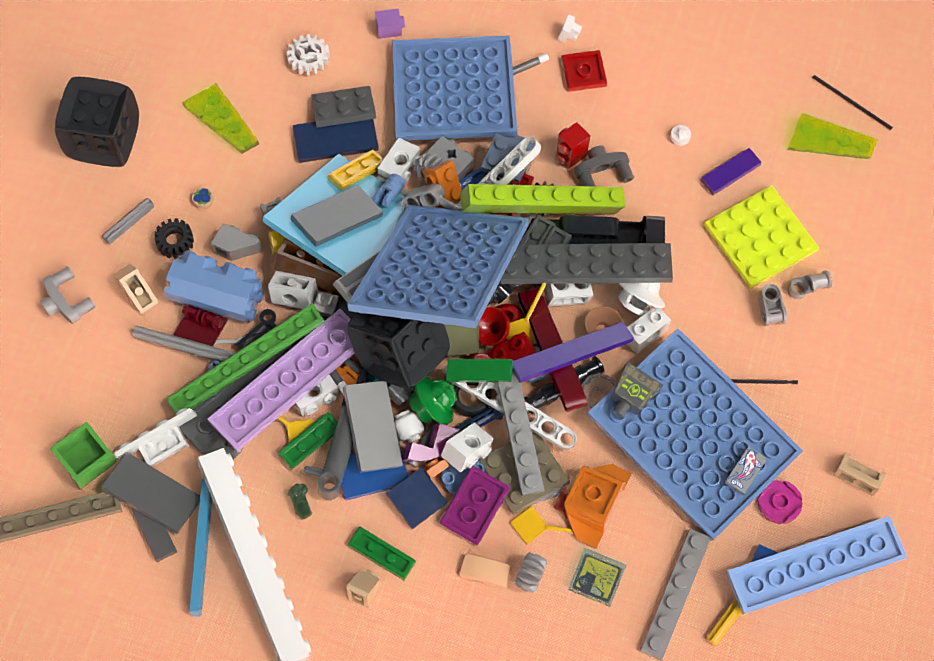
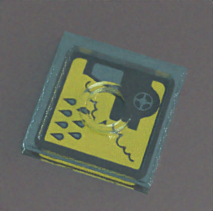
M584 548L568 590L610 607L625 571L626 564Z

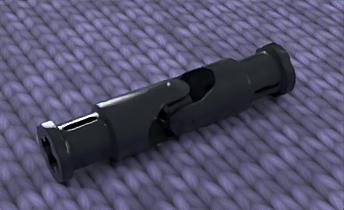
M593 356L588 363L574 368L581 386L589 382L590 378L596 374L605 372L602 362L596 356ZM549 383L539 388L535 394L529 397L525 396L524 400L529 405L539 409L544 405L548 406L555 402L559 395L554 383Z

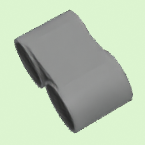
M436 183L412 189L402 201L405 210L408 205L431 208L441 205L449 210H461L460 206L444 198L445 192L443 187Z

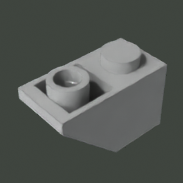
M222 224L211 242L213 253L230 261L260 253L262 250L257 236L250 233L245 234L233 225Z

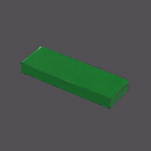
M448 359L446 381L512 382L513 360Z
M329 412L281 449L278 455L293 470L333 437L337 421Z
M359 526L347 544L349 548L405 581L416 564L415 559Z

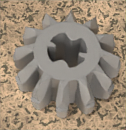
M427 152L417 158L413 169L417 172L415 176L420 178V182L425 183L423 169L435 168L442 164V157L439 158L436 153Z
M527 553L517 574L516 586L526 592L534 593L543 577L547 566V559L536 553Z

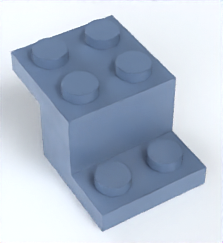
M495 134L481 165V171L489 173L525 137ZM534 143L529 144L526 151L532 150ZM515 158L511 166H515L519 162V158ZM534 159L513 180L520 183L523 174H528ZM504 172L498 174L497 177L503 178Z

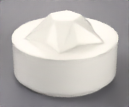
M684 125L675 126L671 131V141L678 146L686 145L691 138L690 129Z

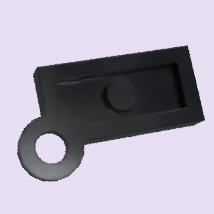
M265 309L260 313L259 319L261 323L236 344L239 350L277 326L275 324L276 314L273 310ZM269 314L272 316L270 320L264 319L265 315Z

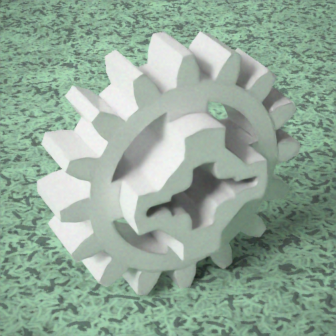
M307 34V38L299 35L300 40L293 39V45L289 44V51H287L288 63L292 65V69H298L299 74L306 71L307 75L310 74V71L317 74L318 68L324 70V64L328 65V58H330L328 44H325L324 39L318 40V35L311 38L310 34Z

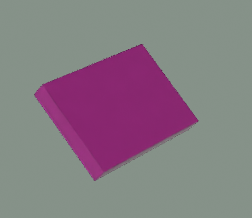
M472 466L439 524L478 546L511 487Z

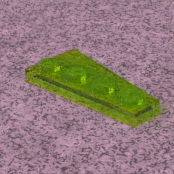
M217 83L182 102L183 107L241 154L259 145L256 136Z
M802 112L787 150L870 160L878 139Z

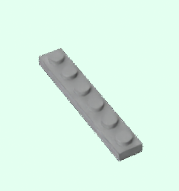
M512 371V382H497L521 494L526 496L541 493L545 490L521 383H519Z
M693 529L689 530L641 648V653L662 661L711 538Z

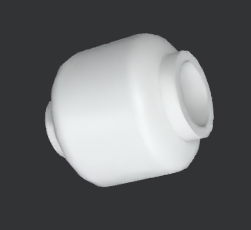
M407 410L394 417L396 433L400 441L408 440L411 443L421 438L419 434L424 431V426L416 412Z

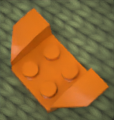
M614 464L594 468L582 465L564 503L576 540L597 549L605 532V523L621 489H625L631 477V472Z

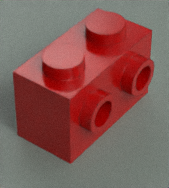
M578 122L569 128L562 129L558 134L556 158L559 163L565 165L568 169L585 158L588 152L591 135Z
M524 331L512 336L510 340L495 346L491 351L487 352L491 359H512L513 361L537 353L531 339Z

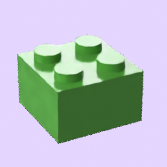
M88 422L82 424L50 448L81 489L117 463L113 453Z

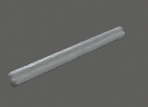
M138 325L134 326L132 331L134 338L220 362L235 354V352Z

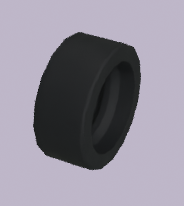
M466 382V384L478 386L479 382ZM453 384L457 398L453 407L459 414L466 417H474L489 408V405L483 401L477 406L464 405L458 396L461 388ZM488 389L485 392V396L490 400L492 398V390Z

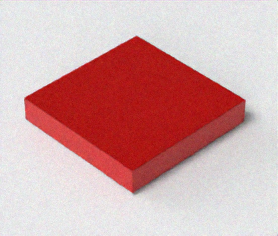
M600 50L564 54L561 56L568 92L607 87L608 83Z

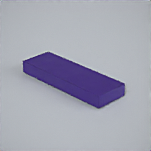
M748 148L703 176L701 182L712 195H715L761 166L762 162Z

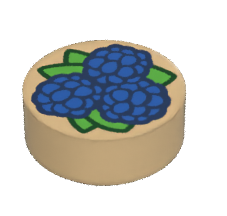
M201 187L193 192L192 200L197 208L206 209L212 205L213 195L208 188Z

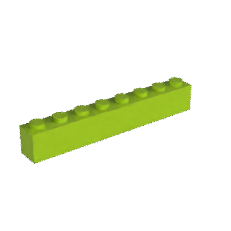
M468 184L460 192L462 212L616 214L626 207L623 187Z

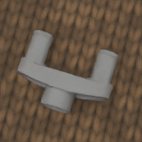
M66 266L53 275L49 274L43 278V283L49 296L40 300V303L50 317L60 312L70 323L74 324L80 320L81 316L96 307L90 297L74 306H69L58 290L60 285L74 278L72 271Z

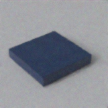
M422 467L386 493L411 529L417 527L448 503Z

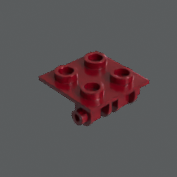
M185 305L182 309L184 318L175 331L174 336L214 346L228 319L191 305Z

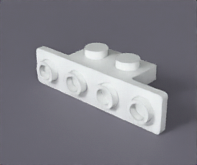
M190 408L178 411L174 418L169 421L163 420L156 425L157 428L150 432L145 431L137 436L138 439L132 443L122 444L118 448L119 450L114 453L115 457L122 459L127 452L132 455L140 450L148 465L151 467L157 465L189 446L179 426L196 417V412Z

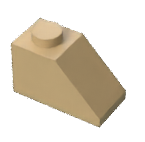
M128 264L113 274L125 295L140 314L159 303L138 269L132 264Z
M359 570L346 587L348 599L369 609L381 586L378 575L370 570H366V572Z

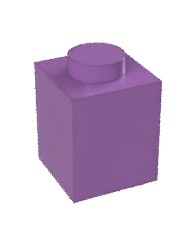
M399 8L375 11L379 39L402 36V28L405 27L404 16L399 14Z

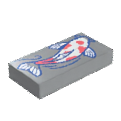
M748 446L724 483L741 495H744L767 458Z

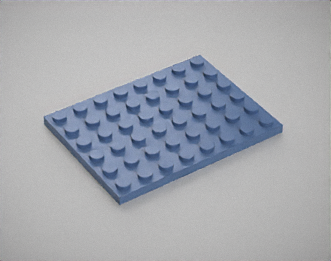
M408 205L349 300L348 310L401 319L476 328L528 227V218Z
M678 328L637 366L638 369L663 384L658 394L637 415L628 411L622 419L613 413V409L618 404L611 399L615 390L613 388L587 413V416L713 541L803 450ZM749 446L766 457L767 460L745 494L741 495L724 482Z

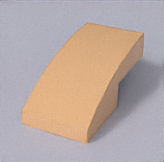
M465 554L459 575L462 578L482 581L485 585L506 588L512 566L495 560Z

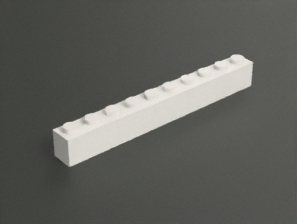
M224 448L198 457V466L277 660H308L309 653L311 652L310 645L307 639L303 640L301 636L302 626L299 619H294L291 612L294 609L290 597H285L282 590L285 589L284 582L281 576L277 577L274 568H276L275 560L272 555L268 556L265 549L268 547L265 536L263 534L260 535L258 532V519L255 514L251 515L248 508L251 506L248 495L243 494L241 491L242 481L238 473L234 474L232 469L234 462L230 453L226 454Z

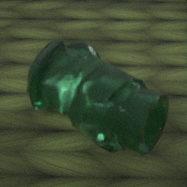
M296 483L291 486L287 496L291 497L295 514L301 520H304L313 514L306 498L308 488L303 483Z

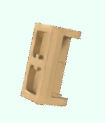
M846 452L834 476L874 496L879 491L887 473L884 471L879 473L850 458L851 454Z

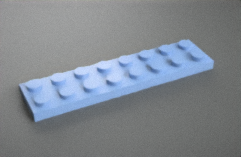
M887 516L726 571L742 615L902 561L908 558L891 517Z

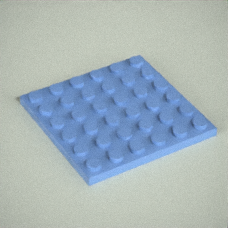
M510 35L392 40L396 141L398 138L404 140L440 139L442 136L446 139L495 137V134L517 136Z

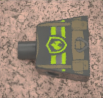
M628 362L611 396V399L618 403L613 409V413L622 419L628 411L637 415L658 394L663 384Z

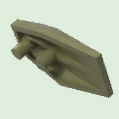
M479 323L476 328L445 325L450 342L447 356L479 353Z

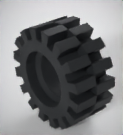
M170 218L167 219V224L163 221L161 222L162 227L157 226L154 239L158 250L163 256L166 254L167 258H171V255H173L174 259H178L177 255H183L186 250L190 251L189 248H193L194 237L188 223L185 224L184 220L179 222L178 218H174V222H172ZM173 233L182 235V240L176 244H169L166 241L167 237Z

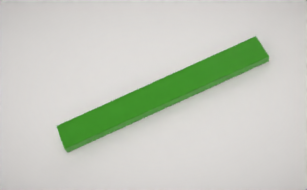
M311 303L166 400L175 414L184 408L194 409L325 322L314 304Z

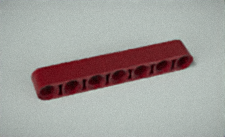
M539 286L518 292L519 301L525 316L540 289ZM541 294L529 321L539 350L543 351L560 345L563 341L545 299ZM572 364L549 372L566 412L588 405L584 390Z

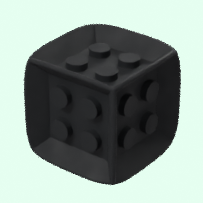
M81 76L72 77L65 87L55 120V135L63 153L67 157L80 162L109 167L124 166L130 156L139 125V108L133 91L130 87L114 81Z
M356 312L347 324L351 344L362 367L375 378L403 388L413 387L423 380L444 359L450 349L445 325L441 323Z

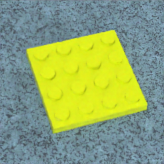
M772 185L704 223V227L750 289L819 250V246Z

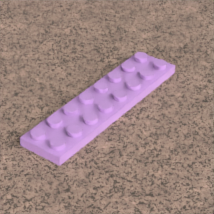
M341 309L337 310L323 324L313 330L208 418V422L236 452L241 450L355 353L347 331V324L350 318Z

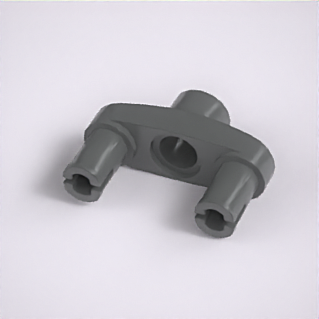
M603 145L591 148L587 152L589 160L581 163L574 170L582 186H595L591 174L614 167L618 168L623 183L634 179L627 153H607Z

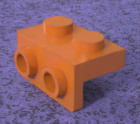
M447 160L435 168L423 169L424 180L427 185L436 183L442 186L445 192L444 198L454 204L461 200L460 192L462 188L453 160Z

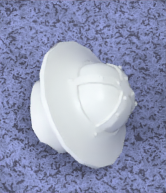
M618 283L623 287L618 295L619 300L624 307L638 315L643 316L646 314L651 306L658 308L666 306L659 296L660 283Z

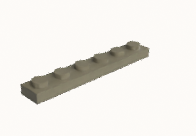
M102 492L0 518V543L123 512L121 501L107 492Z

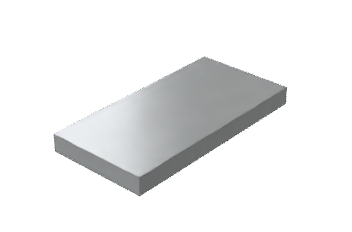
M380 381L345 385L343 391L359 473L403 466L387 383Z

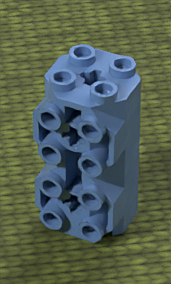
M186 250L183 255H179L178 259L173 260L166 278L170 285L169 287L165 286L164 290L167 299L243 322L248 320L254 321L257 313L255 308L257 303H261L264 296V291L261 290L262 282L256 277V271L251 268H239L230 262H225L224 266L219 267L216 265V259L210 256H198L189 250Z

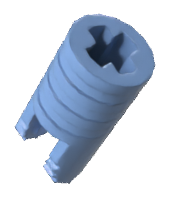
M391 174L374 194L372 200L378 205L383 199L382 205L388 208L405 187V180L398 174Z

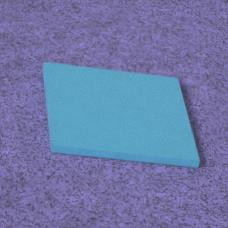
M338 154L263 216L262 222L343 276L382 249L405 212L402 205L405 197L399 193L388 208L382 205V199L377 205L383 211L382 217L315 247L291 220V214L357 185L372 199L374 194L384 184L374 176L369 175L340 191L327 179L328 174L351 161Z

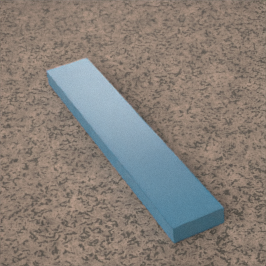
M202 479L189 610L192 617L202 616L212 497L204 479Z

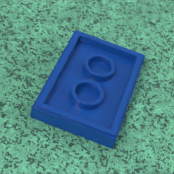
M399 443V448H400V453H401V458H402V457H403V454H402L401 447H400V443ZM356 453L350 454L341 483L345 500L393 489L408 478L405 462L402 461L403 466L398 468L359 473Z

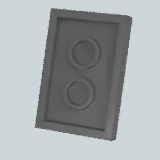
M370 86L311 94L317 128L376 119Z

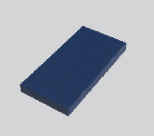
M373 119L318 128L316 121L293 125L299 163L334 158L338 154L347 156L379 150Z

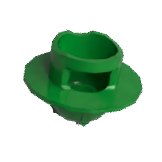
M429 375L414 385L415 391L411 393L410 406L418 414L420 420L424 423L436 420L443 425L450 424L454 418L452 406L457 400L454 386L446 380L434 379Z

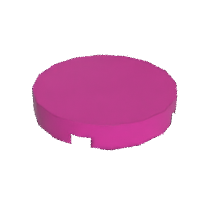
M772 481L759 494V510L772 523L788 524L795 520L802 511V494L790 482Z

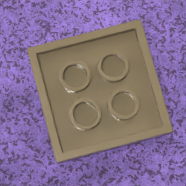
M532 432L544 492L522 496L510 442L489 453L484 459H479L487 474L511 487L504 502L513 516L535 504L536 501L570 483L569 478L541 436Z

